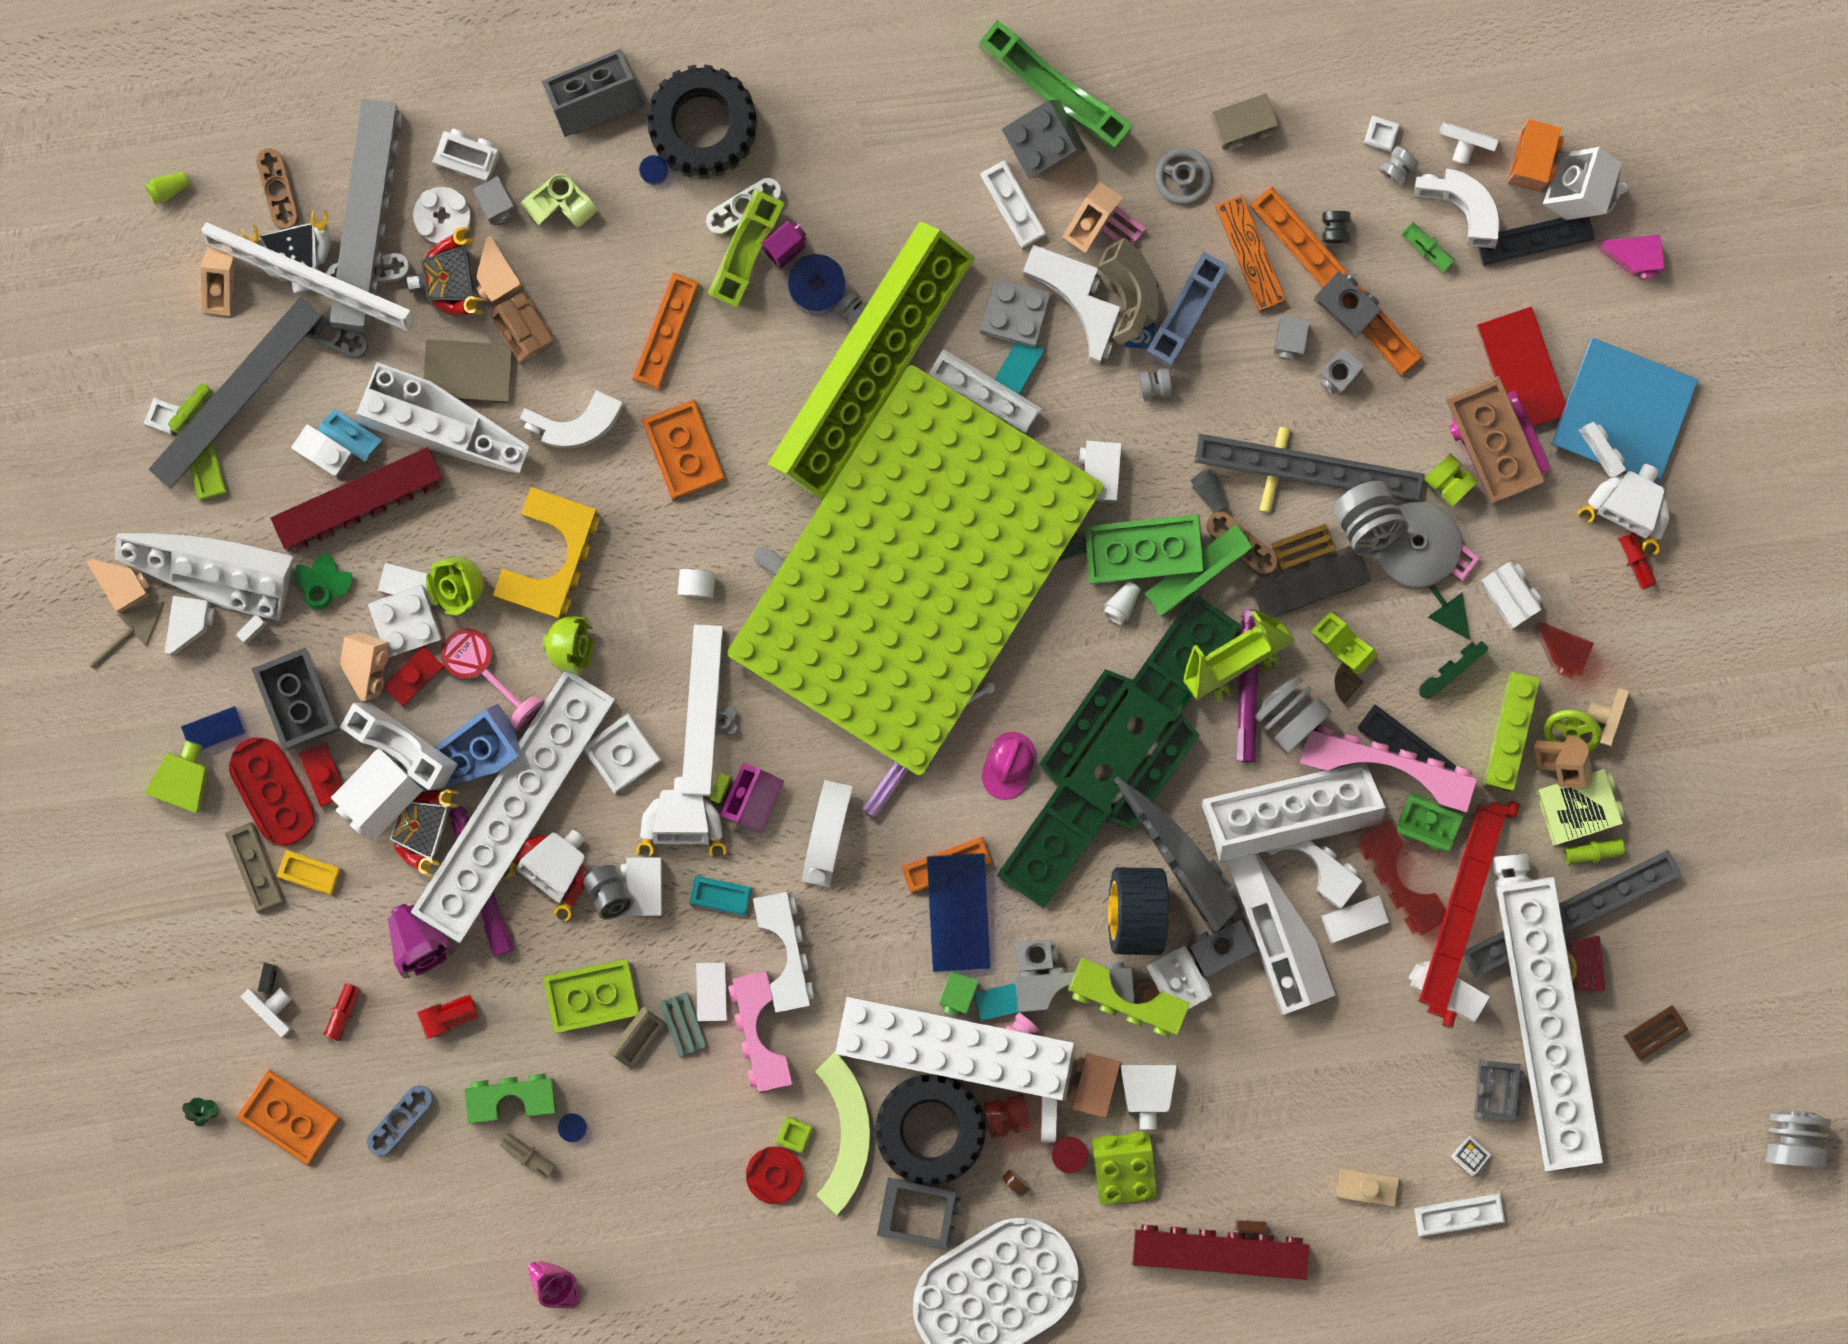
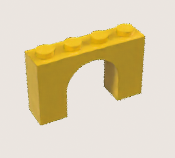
M530 487L521 513L522 516L559 530L567 542V559L563 567L555 575L545 579L529 578L502 568L493 596L496 599L558 620L561 619L562 614L567 616L572 603V599L568 598L572 587L577 588L582 572L577 570L581 560L586 561L590 552L591 545L587 544L590 533L595 534L601 518L596 517L597 510Z

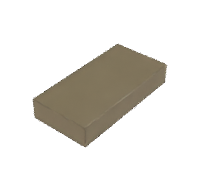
M643 1006L609 1054L632 1070L666 1022Z

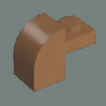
M1568 735L1565 742L1536 741L1534 752L1537 770L1556 771L1559 787L1587 789L1592 777V766L1589 748L1584 740Z

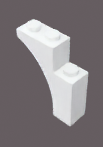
M1033 245L1023 271V276L1048 286L1069 303L1085 330L1089 348V361L1100 364L1102 357L1108 359L1113 343L1108 340L1111 332L1116 330L1121 315H1118L1120 307L1089 296L1090 292L1095 294L1101 279L1096 276L1098 268Z

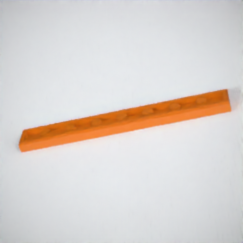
M1272 186L1250 204V208L1322 288L1338 271L1343 275L1347 272ZM1359 284L1356 286L1364 294L1366 293ZM1344 296L1342 298V305L1346 309L1356 308L1357 302L1354 297ZM1382 310L1362 331V334L1400 376H1403L1423 358L1420 352Z

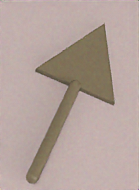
M164 602L117 614L129 629L89 664L90 667L94 668L132 633L146 646Z

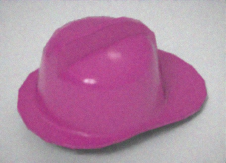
M1008 732L1000 735L992 744L983 767L982 782L986 791L993 797L1004 800L1014 798L1024 789L1036 756L1034 745L1028 737L1022 733Z

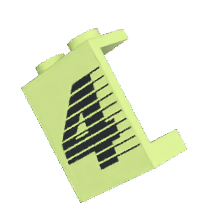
M1605 769L1592 772L1587 789L1559 787L1558 784H1554L1535 791L1553 846L1623 824L1621 818L1625 817L1620 801L1615 802L1612 790L1616 788L1611 773L1606 774Z

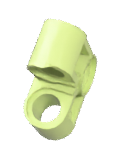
M564 174L554 175L520 203L538 226L550 214L560 209L578 229L599 211L589 197ZM562 181L569 185V190L564 195H556L553 192V187L557 182Z

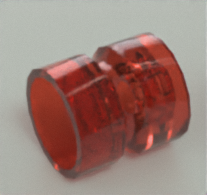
M1023 1094L1007 1097L1004 1103L999 1099L983 1103L992 1139L1007 1136L1010 1130H1013L1015 1133L1031 1130ZM1008 1113L1009 1120H1001L1000 1115Z

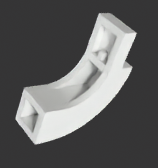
M1446 169L1444 179H1439L1438 176L1432 174L1416 177L1414 197L1447 200L1456 204L1464 212L1468 221L1467 246L1496 248L1499 231L1498 212L1494 200L1481 183L1463 172Z
M596 390L587 410L573 421H552L524 408L520 420L525 423L524 428L537 435L541 431L545 432L541 440L544 445L559 449H575L587 446L603 437L615 424L624 405L623 402Z
M824 780L805 859L802 882L830 887L853 786Z

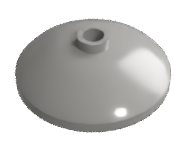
M1421 501L1402 504L1398 507L1409 525L1408 531L1394 546L1376 554L1378 561L1386 574L1400 584L1410 587H1427L1439 583L1453 571L1459 561L1462 548L1459 528L1451 515L1435 504ZM1422 537L1424 544L1416 546L1413 543L1414 538Z

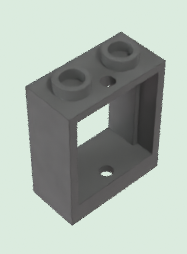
M888 1177L877 1236L945 1249L946 1243L952 1244L955 1226H950L952 1214L958 1215L961 1198L955 1197V1190ZM898 1188L948 1197L940 1239L890 1230Z

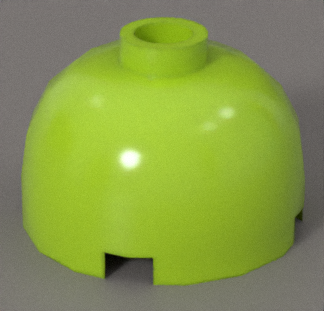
M450 556L431 565V572L426 576L427 592L436 606L440 604L446 609L443 611L444 613L459 615L474 607L481 599L484 590V580L480 569L473 561L465 557Z
M564 617L556 621L548 633L544 635L542 647L546 651L547 658L553 667L563 672L579 675L583 674L582 668H588L594 646V638L588 637V629H593L592 623L588 618Z

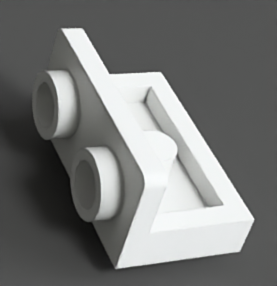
M1185 946L1146 966L1159 992L1163 991L1190 1002L1188 1009L1212 997L1207 980L1201 976L1195 965L1194 956Z

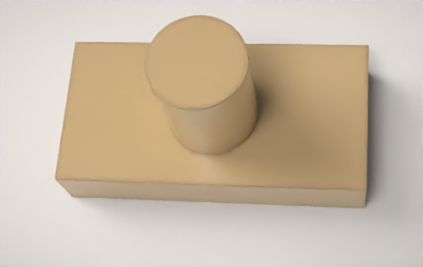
M1618 688L1612 708L1591 702L1587 714L1597 722L1606 725L1600 741L1601 746L1610 749L1613 747L1630 696V692Z
M1341 1168L1337 1197L1395 1207L1399 1178Z

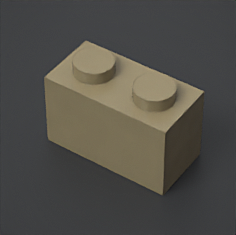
M1267 93L1213 111L1211 115L1222 149L1229 147L1230 150L1241 148L1246 145L1247 140L1255 137L1257 141L1265 140L1272 137L1273 131H1276L1278 127Z

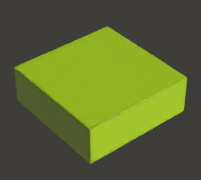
M720 773L709 798L710 801L717 804L722 803L731 782L730 776Z
M786 1116L776 1143L802 1154L813 1126Z

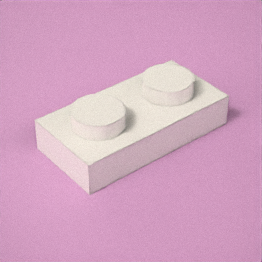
M1591 422L1578 430L1610 478L1626 470L1623 466L1625 462L1623 456L1616 448H1611L1607 442L1608 435L1601 425L1598 424L1596 426L1594 422Z

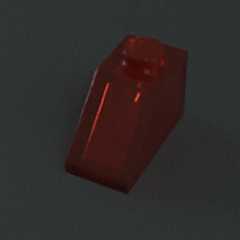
M1537 623L1535 627L1536 634L1551 667L1557 669L1556 673L1569 679H1573V676L1579 677L1582 675L1594 643L1545 623Z

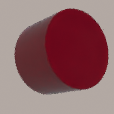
M1067 1136L1059 1139L1054 1144L1051 1157L1054 1165L1060 1171L1075 1173L1086 1165L1088 1150L1080 1139Z

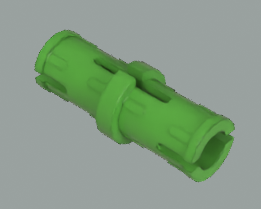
M1414 221L1401 234L1402 237L1406 238L1420 251L1419 255L1422 258L1424 256L1427 257L1442 273L1456 260L1437 244L1438 240L1435 237L1431 239Z

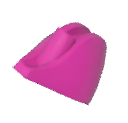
M543 1261L538 1263L532 1262L528 1266L534 1294L542 1306L547 1308L574 1309L580 1303L576 1278L571 1272L558 1265Z

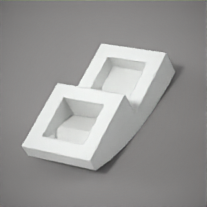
M1379 895L1321 916L1330 943L1389 923Z

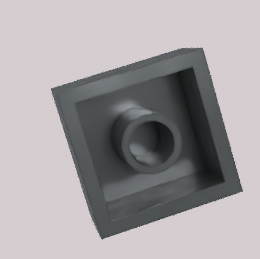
M1048 100L1002 128L1004 135L1029 179L1041 178L1087 150L1060 100Z

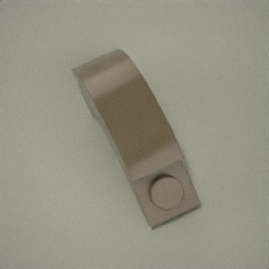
M1123 238L1105 248L1097 267L1115 284L1122 299V314L1112 337L1120 345L1131 339H1137L1143 333L1145 326L1156 322L1159 310L1158 288L1151 268L1138 249L1126 238Z

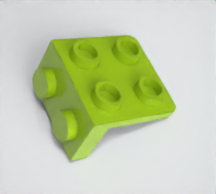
M1131 1132L1126 1135H1104L1100 1138H1092L1098 1198L1101 1205L1152 1200L1156 1197L1153 1151L1149 1132Z

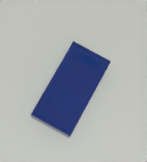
M236 706L181 726L185 739L202 745V750L246 734Z

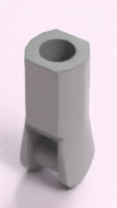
M764 546L757 548L755 551L754 560L756 564L768 572H772V575L775 576L785 559L780 558L779 555Z

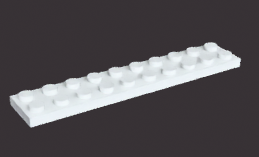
M563 672L519 741L518 745L521 756L500 771L412 909L411 914L459 944L462 942L521 846L532 832L615 701L614 698L576 674Z
M1548 877L1496 886L1545 1171L1603 1163L1555 878Z

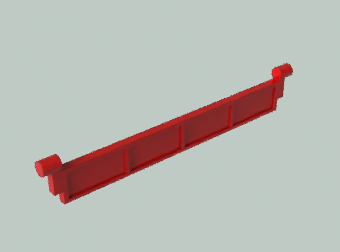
M1510 801L1508 807L1495 802H1491L1489 807L1479 804L1475 813L1418 1001L1428 1005L1427 1013L1444 1018L1442 1026L1446 1028H1453L1457 1013L1447 1010L1503 822L1505 816L1509 819H1516L1520 804Z

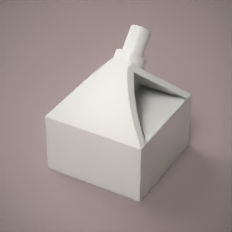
M1600 147L1560 153L1556 161V174L1554 180H1550L1543 205L1565 220L1610 213L1620 195L1628 192L1627 184L1625 182L1619 183L1622 162Z

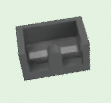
M1479 1060L1474 1118L1515 1122L1516 1116L1518 1117L1521 1111V1100L1517 1099L1518 1087H1522L1524 1072L1520 1070L1521 1064Z

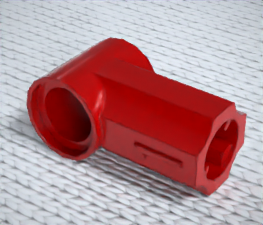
M471 995L460 997L443 1005L440 1003L417 1012L426 1039L439 1036L451 1031L450 1028L479 1018Z

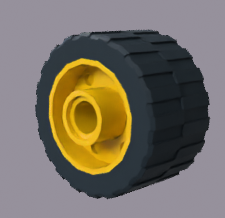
M1116 867L1111 875L1108 899V931L1112 952L1123 955H1162L1166 947L1169 925V894L1165 870L1162 868Z

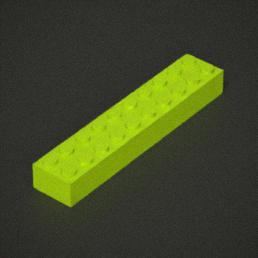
M919 221L767 463L770 467L802 490L822 500L825 498L975 259L973 255L940 229Z

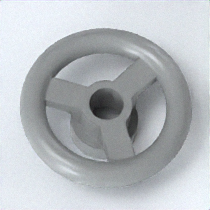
M1178 148L1169 151L1159 160L1155 169L1157 189L1164 198L1176 204H1191L1198 201L1206 194L1211 184L1212 174L1209 163L1199 152L1189 148ZM1181 156L1189 157L1196 161L1192 165L1188 162H1180L1175 167L1168 164L1172 159ZM1202 169V184L1195 193L1189 195L1188 186L1193 182L1195 174ZM1185 171L1189 177L1182 180L1179 178L1178 173ZM1163 172L1171 175L1173 180L1179 185L1180 196L1173 194L1167 189L1163 180Z

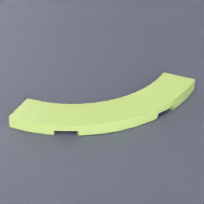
M834 1052L815 1073L823 1080L835 1101L840 1119L841 1141L835 1167L826 1184L816 1196L837 1216L854 1194L862 1178L869 1152L870 1126L867 1106L861 1088L848 1065Z

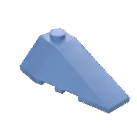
M499 704L486 708L435 746L437 750L458 764L445 788L499 772L521 756L516 731L511 726V721ZM416 782V783L423 789V791H427V790H428V789H426L425 787H423L421 784H419L418 782Z

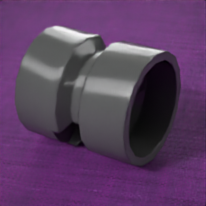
M604 865L598 867L585 877L583 881L590 898L594 900L593 904L600 918L604 920L617 918L628 912L633 906V898L627 886L624 885L623 878L616 866Z

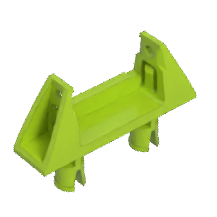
M1253 610L1251 614L1255 619V628L1246 631L1206 657L1197 645L1193 646L1183 681L1196 700L1213 692V696L1217 701H1224L1222 696L1223 690L1229 697L1232 694L1227 684L1228 681L1262 662L1265 671L1273 672L1271 661H1274L1278 667L1281 665V661L1276 653L1296 640L1281 621Z

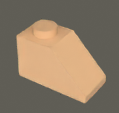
M1099 182L1085 198L1062 237L1086 253L1111 219L1123 197Z
M487 237L476 277L480 285L476 289L484 302L490 299L493 306H495L523 287L492 237Z
M213 247L206 248L201 264V313L230 316L236 275V257Z
M94 559L87 561V564L117 612L122 613L150 596L146 590L150 585L142 572L137 574L131 568Z

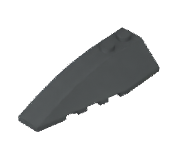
M1116 777L1113 779L1204 922L1215 932L1218 931L1239 907L1234 901L1238 898L1234 889L1229 883L1224 885L1219 878L1223 873L1213 859L1209 862L1193 840L1174 820L1145 795L1121 778Z

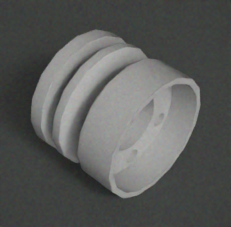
M1369 481L1360 484L1342 495L1334 505L1333 513L1343 531H1346V537L1356 555L1372 556L1384 552L1398 543L1408 531L1409 525L1399 507L1395 506L1396 501L1385 482Z
M1299 676L1282 684L1263 702L1258 714L1254 716L1259 722L1268 713L1273 717L1264 728L1269 730L1277 724L1282 727L1275 740L1287 752L1293 749L1332 712L1320 698L1315 699L1309 704L1304 701L1311 691L1309 686L1299 695L1294 689L1303 682Z
M1786 1110L1775 1114L1769 1113V1120L1781 1121L1782 1124L1781 1129L1768 1128L1769 1133L1780 1136V1142L1766 1144V1163L1827 1168L1828 1149L1816 1146L1815 1143L1816 1139L1829 1138L1830 1133L1816 1132L1817 1125L1830 1126L1831 1119L1823 1118L1810 1112Z

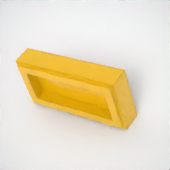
M286 850L277 877L332 896L342 868Z

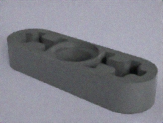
M325 316L321 318L322 321L317 325L315 335L310 334L314 329L306 335L307 338L351 358L364 356L369 347L366 337L355 330L336 328V337L331 341H325L321 337V330L324 326L331 325L330 319ZM343 331H347L344 337L351 341H354L356 337L360 338L359 343L362 345V348L350 352L351 347L348 344L341 342V347L336 345L341 341Z

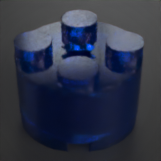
M812 254L800 258L789 273L788 289L790 297L797 308L808 315L822 316L833 311L846 292L845 276L841 266L832 258L821 254ZM816 279L821 280V284L824 287H819L818 291H813L810 283H815Z

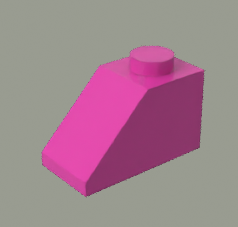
M1660 235L1603 241L1599 245L1600 251L1631 276L1640 275V279H1652L1657 277V273H1661L1664 270Z

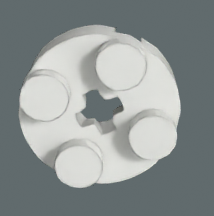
M436 187L426 190L421 194L414 207L413 220L418 232L428 242L437 245L441 240L453 235L457 228L470 227L471 211L464 196L456 190L448 187ZM440 209H445L446 213L450 214V218L445 219L444 223L440 224L438 218L434 217V215Z

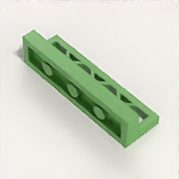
M1236 524L1203 549L1204 573L1167 576L1144 594L1161 617L1254 548V546Z

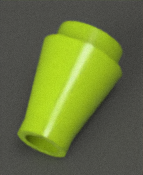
M184 171L150 178V182L145 183L147 193L154 205L157 203L164 204L180 191L190 186Z

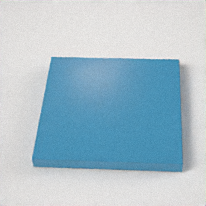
M1592 337L1590 338L1551 445L1600 464L1578 431L1586 424L1594 422L1596 426L1599 424L1608 435L1607 442L1611 448H1616L1623 456L1625 461L1623 466L1626 468L1622 472L1623 474H1626L1628 471L1639 474L1642 466L1648 464L1658 469L1659 473L1654 483L1659 485L1698 379Z

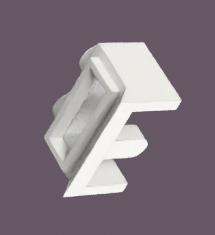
M452 129L451 133L444 131L432 160L434 167L440 169L442 166L453 170L460 176L466 177L468 175L480 179L482 183L491 180L500 154L498 149L494 148L495 143L479 138L478 142L467 139V133Z

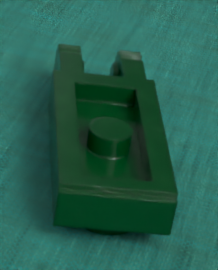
M1474 641L1460 651L1463 655L1461 659L1455 664L1452 660H1449L1438 670L1441 674L1438 678L1429 677L1419 686L1420 696L1430 699L1488 651L1486 644L1483 641L1477 645Z

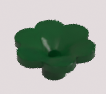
M193 1098L182 1106L185 1118L189 1121H194L196 1126H204L210 1119L216 1118L219 1113L214 1101L203 1100L202 1098Z

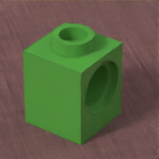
M951 971L939 1004L944 1005L943 1011L959 1017L960 1012L966 1014L979 981Z

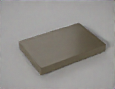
M426 340L425 380L433 382L458 400L509 403L512 350L508 344Z

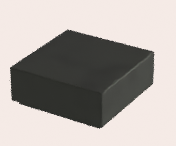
M263 964L257 991L270 994L273 992L278 970L277 965Z

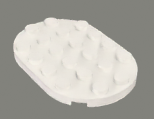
M1019 1217L996 1222L940 1256L923 1272L916 1285L913 1297V1317L921 1338L925 1344H1023L1055 1324L1071 1306L1078 1285V1266L1075 1255L1065 1238L1046 1223L1035 1219Z

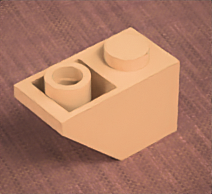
M358 632L344 637L340 665L359 699L367 701L379 697L383 690V673L389 657L387 652L389 642Z

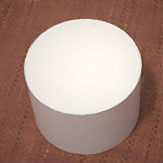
M681 569L679 573L678 596L713 599L716 573Z

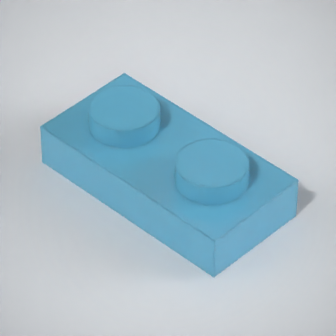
M336 409L321 422L318 428L319 432L365 462L379 448L382 439Z

